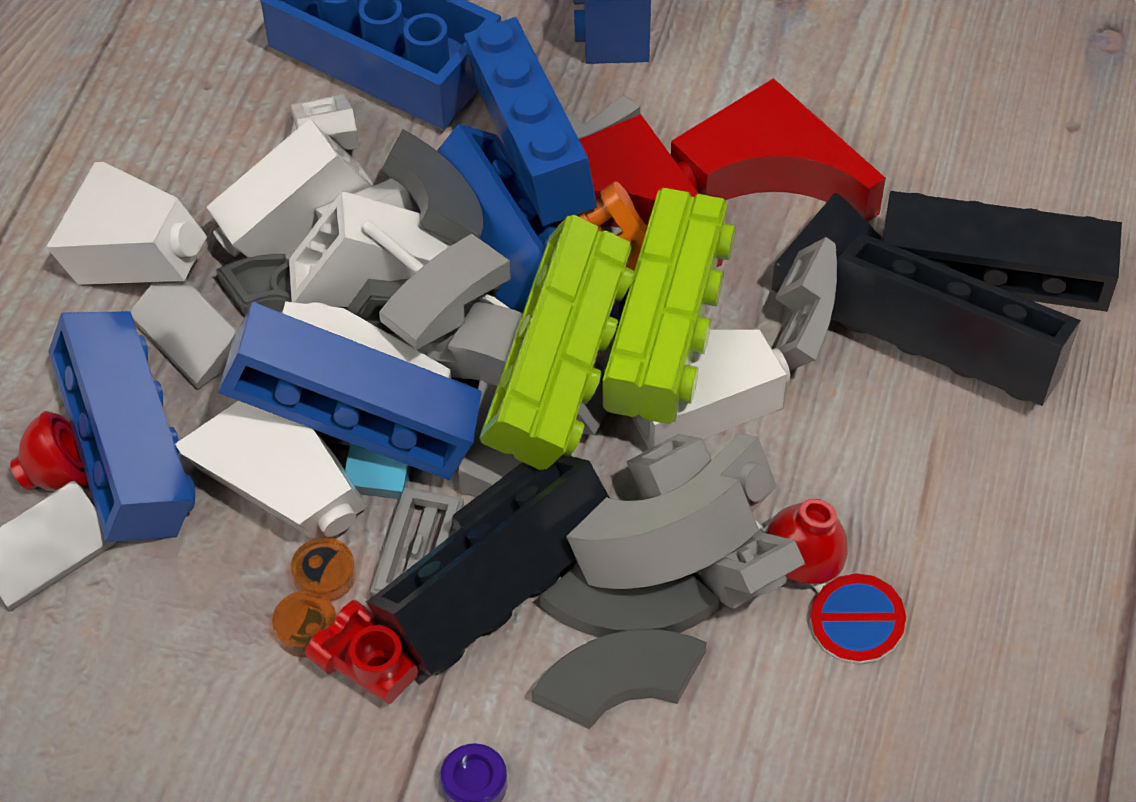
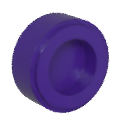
M477 743L462 745L454 749L445 758L441 767V787L447 802H501L506 794L508 780L505 762L500 754L489 746Z

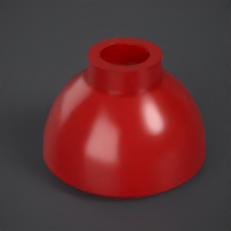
M49 411L42 412L25 429L19 443V454L10 461L11 471L15 479L27 491L41 487L55 492L71 481H76L81 488L87 486L88 482L70 422L59 414Z
M808 499L803 503L794 504L782 509L769 521L763 531L767 534L795 540L805 564L786 574V577L807 584L824 583L837 577L845 566L848 555L847 535L840 520L837 518L835 509L824 500Z

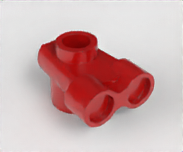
M357 600L347 603L338 613L334 622L329 627L317 632L305 649V656L325 673L331 674L338 671L387 704H391L416 679L418 674V666L402 652L401 641L398 635L390 628L379 625L374 614Z

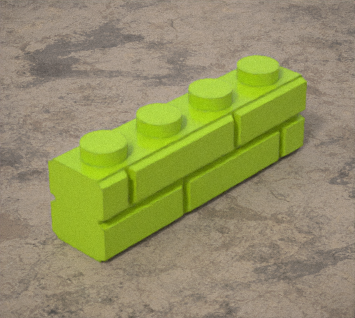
M668 188L658 190L603 377V408L607 412L630 417L641 415L645 420L671 424L676 421L680 402L692 403L699 368L690 366L693 353L705 354L711 329V318L703 317L706 305L718 306L724 271L716 270L719 259L730 260L735 240L736 225L726 224L728 203L723 198L701 194L691 197L689 192Z
M576 215L567 216L549 236L479 437L482 444L504 454H513L515 459L539 470L548 469L562 455L569 457L575 451L584 431V423L576 419L581 403L587 404L601 378V370L593 367L598 351L602 353L606 350L617 328L618 320L610 316L614 301L618 303L622 300L634 275V271L626 267L632 249L631 242L607 230L601 232L598 230L597 225Z

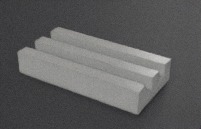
M404 487L370 591L371 597L392 582L416 505L425 506L406 570L426 555L440 509L446 510L436 547L456 532L452 516L464 507V498Z

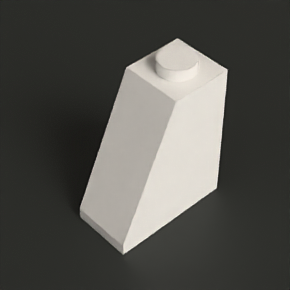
M310 118L207 206V209L219 225L213 231L215 237L232 256L237 257L241 253L248 258L266 254L286 255L299 247L319 219L315 209L332 203L341 191L354 194L375 184L363 167Z
M94 162L46 248L78 285L185 281L207 236L177 197L105 162Z
M341 191L289 258L292 302L302 304L318 302L330 307H348L368 279L394 281L408 279L415 274L363 230V223L365 221H371L423 265L454 243L422 227L420 224V213Z
M617 329L610 344L604 351L605 370L615 340ZM710 329L705 354L693 353L690 366L699 368L692 403L680 402L676 421L671 424L645 420L641 415L631 418L648 449L677 434L702 439L782 409L786 382L790 381L787 361L779 349H771L760 330Z
M237 401L175 443L180 453L202 473L316 541L324 536L331 537L342 533L355 522L356 514L368 507L319 431Z

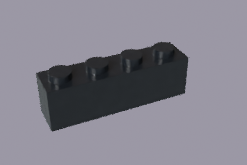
M890 191L882 241L1034 302L1108 312L1119 278L1122 222L1103 220L1091 216L1081 217L1044 212L1032 208L1022 209L985 204L979 201H963L927 196L921 193Z
M860 233L838 258L836 292L831 319L843 323L849 330L867 333L896 345L904 353L923 356L949 367L954 373L962 377L976 378L1004 390L1015 399L1031 401L1041 406L1044 405L1060 381L1081 320L864 233Z
M562 455L548 469H536L367 600L366 603L381 626L390 628L398 635L401 641L402 652L418 666L419 670L432 676L435 672L445 670L456 664L464 655V649L485 632H490L503 626L511 618L512 610L532 594L545 591L557 582L560 572L576 560L566 536L606 497H610L589 460Z

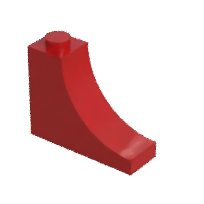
M774 78L671 141V156L701 195L723 198L726 201L754 193L786 192L805 195L827 202L834 193H837L845 198L867 222L880 214L886 178Z
M641 114L579 139L588 156L596 200L601 198L600 191L617 181L630 196L634 209L647 227L658 190L668 188L689 192L691 197L699 194ZM613 217L601 225V227L620 228ZM564 219L555 222V224L557 225V227L560 225V223H561ZM723 259L718 260L717 267L722 265Z

